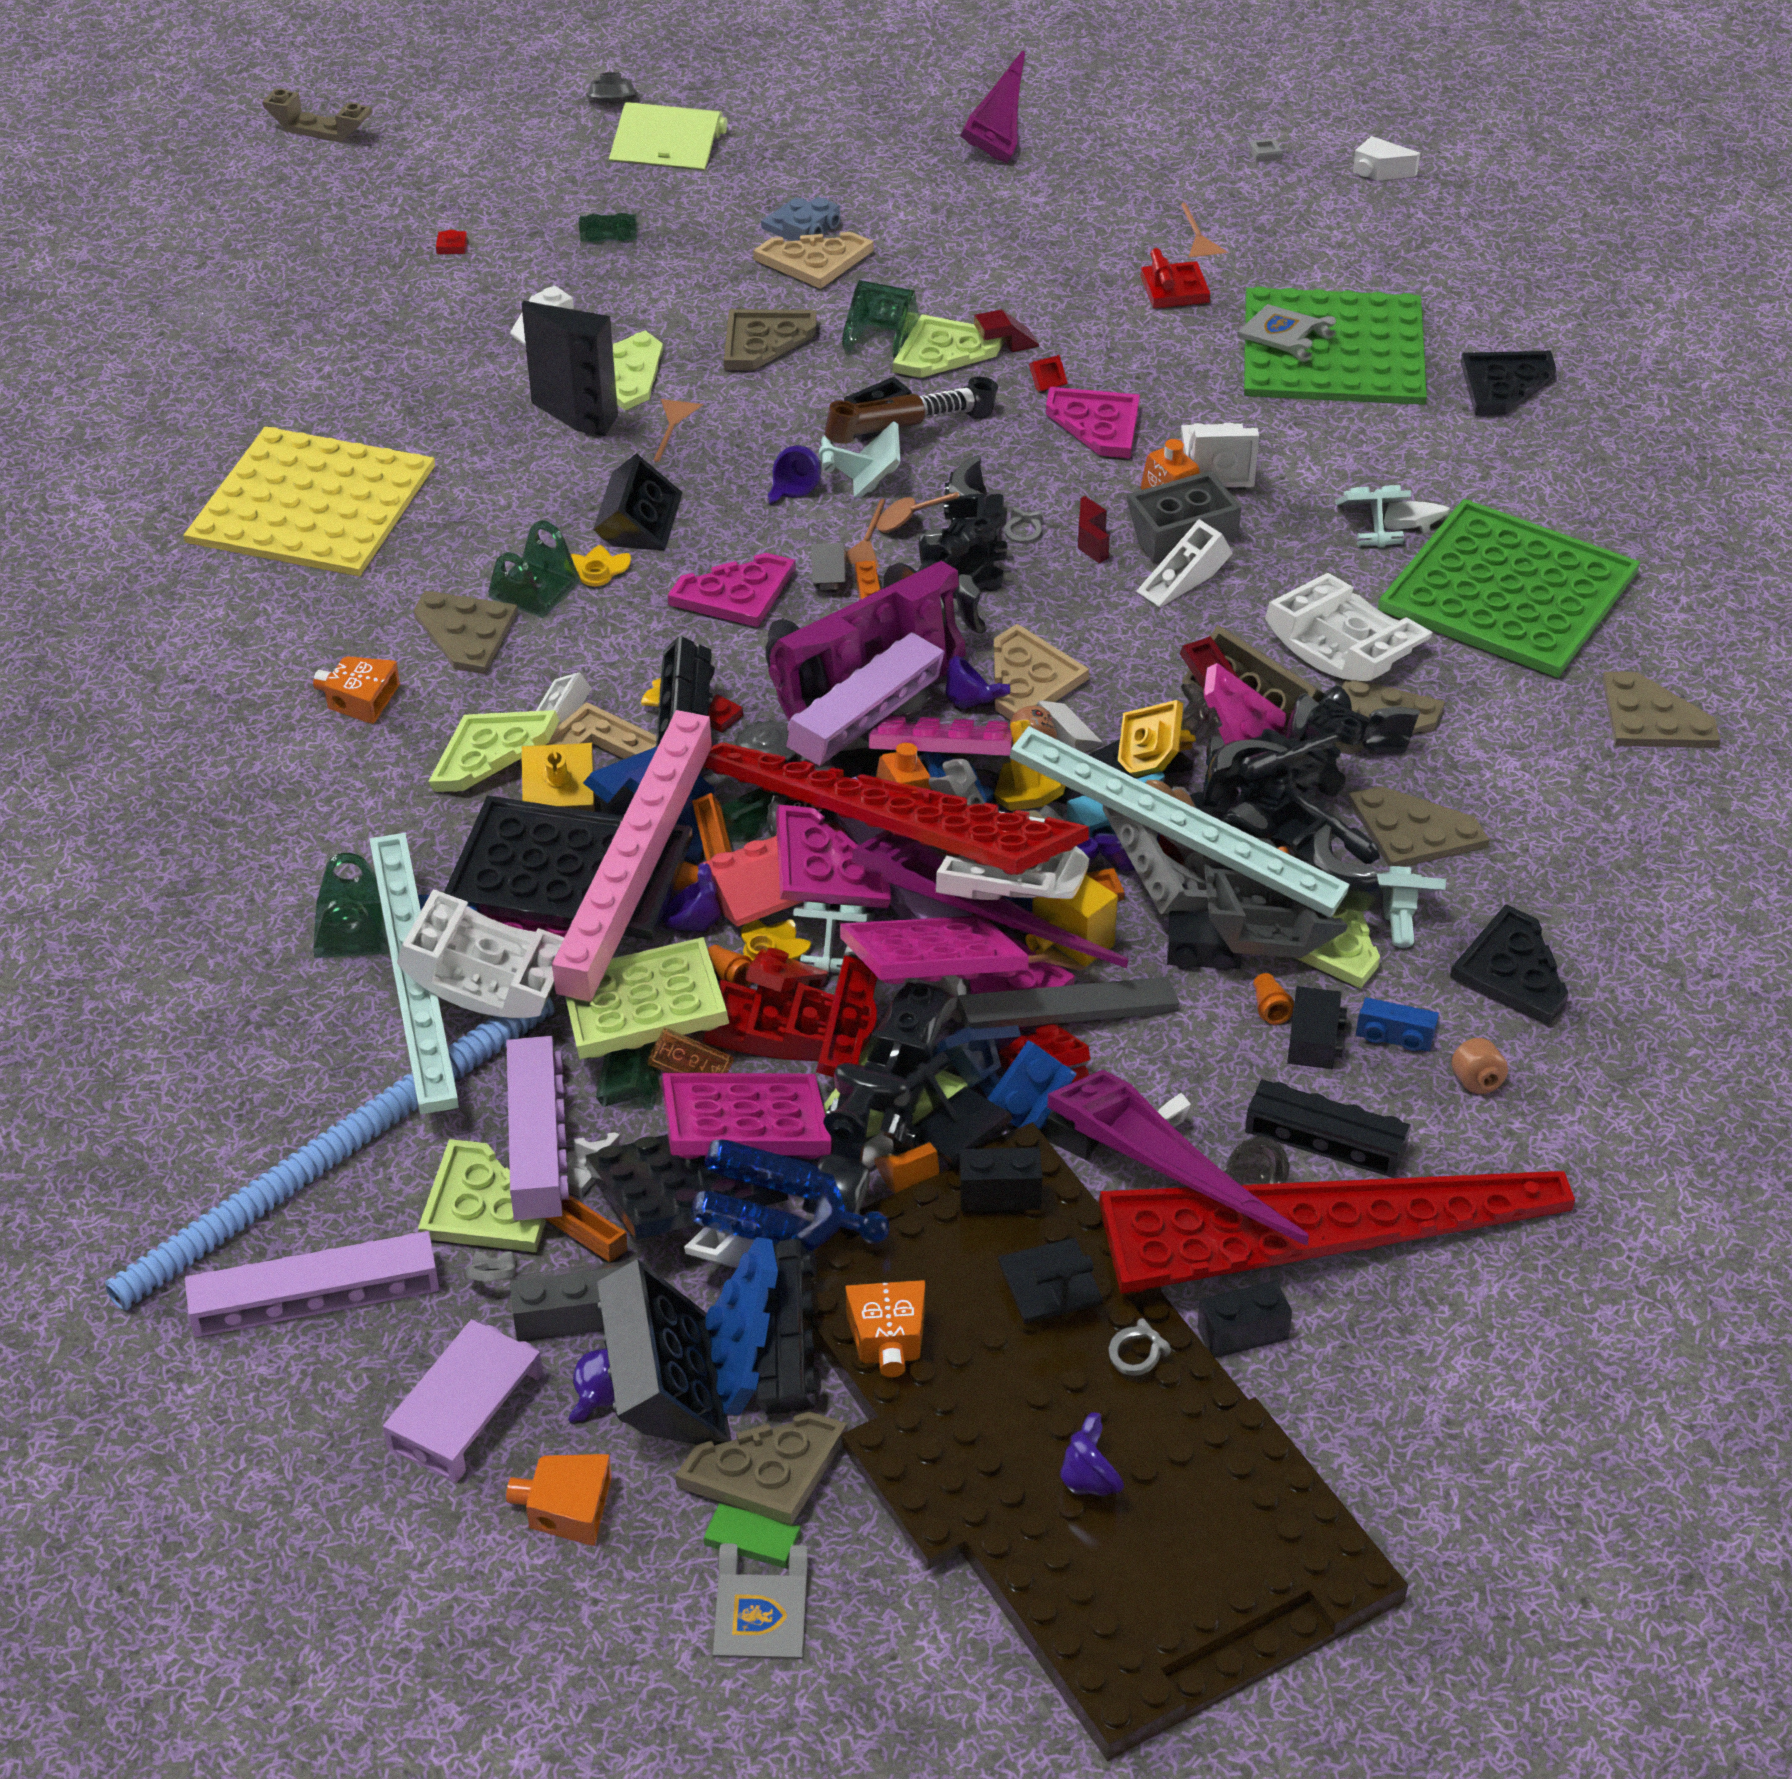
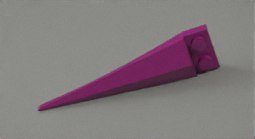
M1024 51L1020 52L987 96L970 114L960 134V137L965 139L970 145L979 147L989 153L994 159L1001 160L1006 164L1012 157L1018 142L1017 112L1025 57Z
M884 830L854 848L852 862L864 866L868 872L875 874L884 873L883 880L888 883L1127 969L1129 961L1127 957L1072 934L1027 911L1003 896L999 900H980L936 893L937 871L945 858L929 846L921 845L918 840L906 836H895L891 831Z
M1103 1069L1048 1094L1047 1108L1059 1113L1065 1119L1075 1122V1130L1308 1246L1309 1236L1307 1232L1260 1201L1218 1168L1156 1111L1132 1084Z

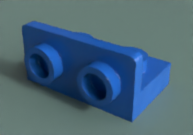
M1365 997L1363 1006L1359 1011L1355 1036L1365 1038L1372 1043L1386 1042L1400 1045L1410 1051L1423 1050L1430 1052L1439 1012Z
M1028 1040L987 1099L1011 1113L1013 1120L1010 1122L1016 1127L1020 1128L1033 1122L1040 1130L1046 1125L1047 1117L1052 1111L1047 1108L1048 1094L1071 1084L1076 1076V1072Z

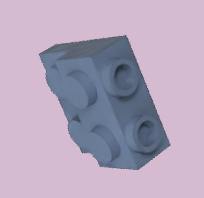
M795 197L761 220V228L789 241H799L800 235L824 234L839 225L841 220L840 205L821 197H816L810 202L803 198Z

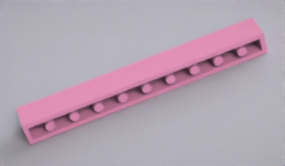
M679 710L675 711L552 962L556 994L592 1001L712 748L710 716Z

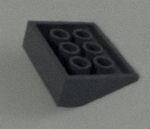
M523 301L521 306L532 404L576 431L584 432L588 435L606 436L618 417L610 316Z
M639 1259L597 1282L600 1297L598 1308L603 1317L605 1330L603 1341L608 1350L610 1364L608 1375L613 1383L615 1397L613 1409L619 1420L623 1423H628L644 1435L695 1445L712 1441L715 1446L732 1441L727 1414H724L722 1398L717 1392L718 1375L716 1363L711 1358L712 1340L710 1330L706 1328L707 1313Z

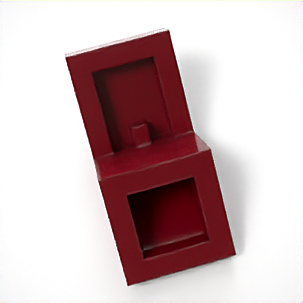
M1002 309L974 315V326L984 341L1005 337V343L1011 352L1039 347V343L1029 328Z
M1083 496L1080 499L1078 549L1096 562L1101 563L1109 558L1110 535L1106 533L1107 510L1087 496Z

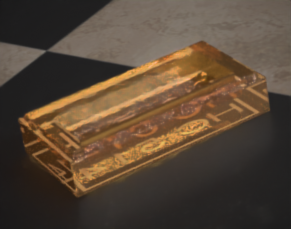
M665 1027L647 1059L648 1065L667 1073H728L734 1062L733 1056Z

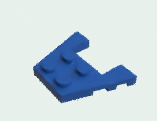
M658 746L591 772L583 784L606 803H609L623 786H626L635 794ZM698 775L676 822L677 825L692 827L693 838L684 861L694 865L700 860L703 844L692 801L710 793H713V795L715 793V788L700 775Z

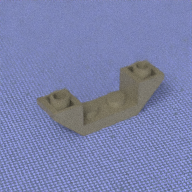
M283 88L274 89L262 101L263 107L287 132L340 143L355 131L372 113V107L363 106L355 102H347L335 117L319 116L311 112L303 113L299 93Z

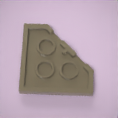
M729 309L724 370H755L816 337L817 310Z
M425 590L413 611L416 621L427 631L430 639L444 653L454 669L486 674L518 613V608L515 604L502 603L500 601H489Z
M1603 672L1602 682L1615 746L1719 747L1720 738L1715 717L1638 672Z
M1347 679L1342 686L1350 697L1352 711L1369 717L1374 710L1387 707H1407L1421 710L1412 734L1435 730L1444 710L1445 701L1398 690L1393 687ZM1362 741L1354 746L1342 742L1334 743L1341 750V753L1349 755L1360 752L1364 748Z
M1383 786L1349 793L1348 802L1371 839L1378 844L1380 853L1389 867L1410 866L1488 848L1490 839L1474 816Z
M808 1411L793 1416L794 1422L771 1429L768 1423L736 1433L737 1439L715 1446L712 1441L695 1445L675 1475L676 1485L678 1488L792 1526L842 1446L841 1434L848 1431L847 1423Z

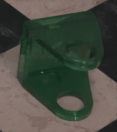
M858 280L843 330V349L851 352L867 325L896 331L893 343V359L895 360L919 320L915 290Z
M537 521L529 530L522 558L512 552L501 554L495 563L488 590L489 598L502 603L515 604L522 611L541 618L545 617L579 583V574L560 530L548 521ZM539 529L545 530L553 536L556 548H551L542 542L538 533ZM505 561L512 562L515 565L507 571Z
M354 853L334 855L326 863L316 899L314 958L388 954L389 944L376 874L369 863L360 855ZM351 863L357 865L362 873L356 878L344 879L337 876L333 870L339 864Z

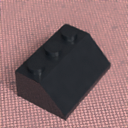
M636 453L612 472L593 530L613 547L664 551L683 492Z

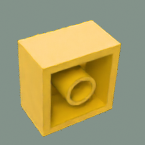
M592 743L521 746L522 801L596 812V794L583 784L590 773L595 771Z
M1085 874L1073 898L1033 897V914L1108 950L1115 945L1118 895ZM1028 934L1025 938L1032 952L1035 950L1037 955L1042 954L1048 947L1053 945L1084 967L1097 959L1096 957L1032 934Z

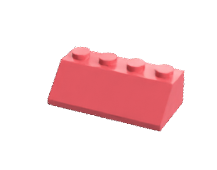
M835 821L833 823H826L835 832L841 830L846 834L844 828ZM777 834L763 841H751L745 844L744 848L730 853H718L711 860L703 862L709 864L712 870V880L717 888L716 896L720 912L737 927L804 902L780 899Z

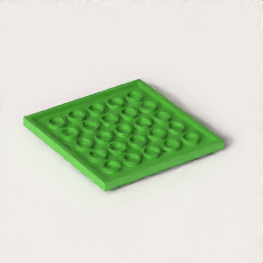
M1262 286L1255 288L1246 287L1245 324L1269 304L1318 319L1332 316L1336 319V324L1328 328L1335 330L1336 334L1330 339L1321 337L1314 330L1306 335L1304 338L1310 339L1312 346L1304 350L1312 353V357L1305 362L1298 360L1288 351L1245 339L1244 396L1426 405L1421 295L1410 293L1384 294L1382 292L1358 293L1350 290L1336 292L1323 289L1297 290L1294 288L1271 289Z
M1463 498L1381 596L1378 602V610L1401 619L1407 617L1424 628L1559 678L1639 571L1640 561Z

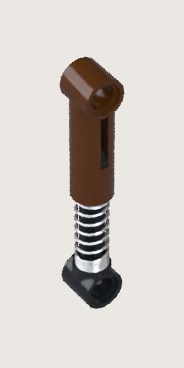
M977 376L970 378L968 386H964L961 389L928 394L927 396L909 394L858 404L843 400L834 401L829 406L824 435L833 442L846 444L852 442L855 439V435L883 431L893 421L898 424L899 428L920 424L926 417L931 419L933 416L939 417L940 415L959 414L960 412H965L975 418H987L993 412L998 385L992 379Z

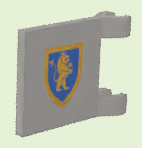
M1267 304L1237 332V337L1288 351L1298 360L1305 362L1312 357V353L1304 350L1312 346V341L1304 337L1314 330L1325 339L1332 338L1336 331L1328 327L1334 326L1336 319L1332 316L1318 319Z
M721 1544L719 1551L713 1657L803 1659L808 1573L807 1546L792 1545L790 1547L789 1576L737 1574L739 1558L737 1544Z

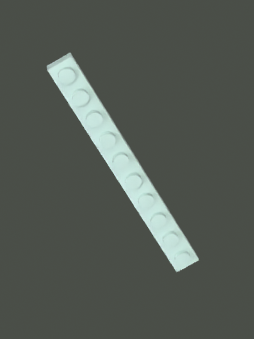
M1028 726L1011 748V759L1330 918L1348 892L1350 884Z
M406 833L369 838L419 1112L421 1115L459 1108L438 996L414 981L397 964L402 944L421 912Z

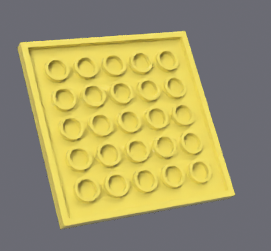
M264 427L184 533V541L189 544L360 577L435 467V459L416 453H406L389 448L368 446L362 443H352L302 432L281 430L275 427Z

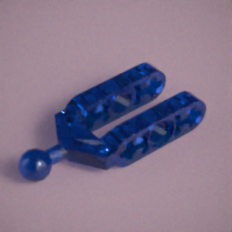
M716 1139L709 1144L704 1163L710 1171L793 1196L816 1199L818 1201L813 1220L811 1222L794 1214L710 1191H701L695 1194L689 1213L690 1218L694 1222L704 1227L750 1240H755L756 1237L771 1239L774 1244H778L779 1241L798 1239L811 1252L834 1235L840 1227L858 1231L863 1240L874 1244L886 1239L890 1232L889 1221L880 1212L871 1211L861 1216L845 1211L846 1207L834 1175L821 1172L818 1167L808 1162L724 1139Z

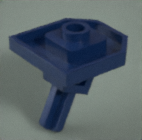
M1016 1025L975 1029L974 1027L960 1029L954 1032L952 1036L946 1037L934 1045L931 1060L940 1052H944L950 1059L951 1066L949 1067L954 1066L970 1089L978 1084L988 1098L1001 1080L995 1072L1001 1067L998 1052L1021 1036L1019 1027Z

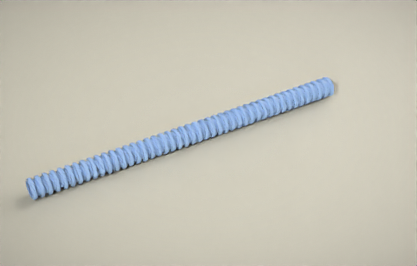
M550 996L540 1016L529 1018L494 1016L493 1018H488L484 1024H479L475 1030L469 1031L466 1036L460 1037L457 1043L450 1044L448 1052L454 1082L455 1078H463L465 1072L470 1073L473 1071L474 1066H480L483 1060L490 1059L492 1053H499L501 1047L506 1048V1040L518 1039L519 1035H525L528 1029L535 1028L537 1023H542L546 1017L552 1016L554 1014V1005ZM413 1074L405 1075L402 1081L399 1080L393 1084V1088L388 1087L384 1090L383 1094H377L374 1097V1101L369 1100L365 1103V1107H358L355 1114L350 1113L346 1116V1120H339L336 1123V1127L331 1126L327 1129L326 1133H320L317 1136V1140L312 1139L308 1142L307 1147L301 1146L297 1153L288 1155V1161L283 1159L278 1163V1167L273 1166L269 1168L268 1174L262 1173L259 1175L258 1181H250L248 1184L249 1188L244 1186L239 1189L238 1194H231L228 1198L229 1201H221L218 1205L219 1208L213 1207L209 1210V1215L202 1214L199 1216L198 1222L192 1221L188 1224V1229H180L178 1236L172 1235L168 1238V1243L162 1242L158 1244V1250L151 1249L148 1251L147 1258L144 1256L139 1257L136 1265L132 1263L126 1267V1272L119 1271L116 1273V1279H107L105 1288L111 1300L121 1309H130L132 1306L131 1302H140L143 1294L149 1296L152 1293L153 1287L158 1289L163 1285V1280H172L173 1273H182L183 1266H192L194 1263L193 1259H202L204 1252L210 1253L214 1250V1245L221 1246L224 1243V1238L231 1239L234 1236V1231L241 1232L244 1230V1224L251 1225L254 1223V1217L261 1218L264 1216V1210L271 1211L274 1209V1203L277 1205L281 1204L284 1201V1196L287 1198L293 1196L294 1189L300 1191L303 1189L304 1183L310 1184L313 1182V1176L320 1177L323 1175V1169L326 1171L330 1170L333 1167V1163L339 1164L342 1162V1156L349 1157L352 1154V1149L354 1151L359 1150L362 1143L367 1144L371 1141V1136L374 1138L378 1137L381 1130L386 1131L390 1128V1123L394 1125L399 1122L400 1117L405 1118L408 1116L409 1110L415 1111L418 1109ZM115 1297L120 1299L122 1306L114 1299Z

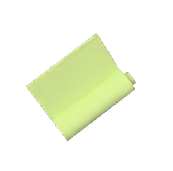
M626 102L609 161L705 170L714 138L719 139L721 134L726 133L727 118L723 117L721 111Z

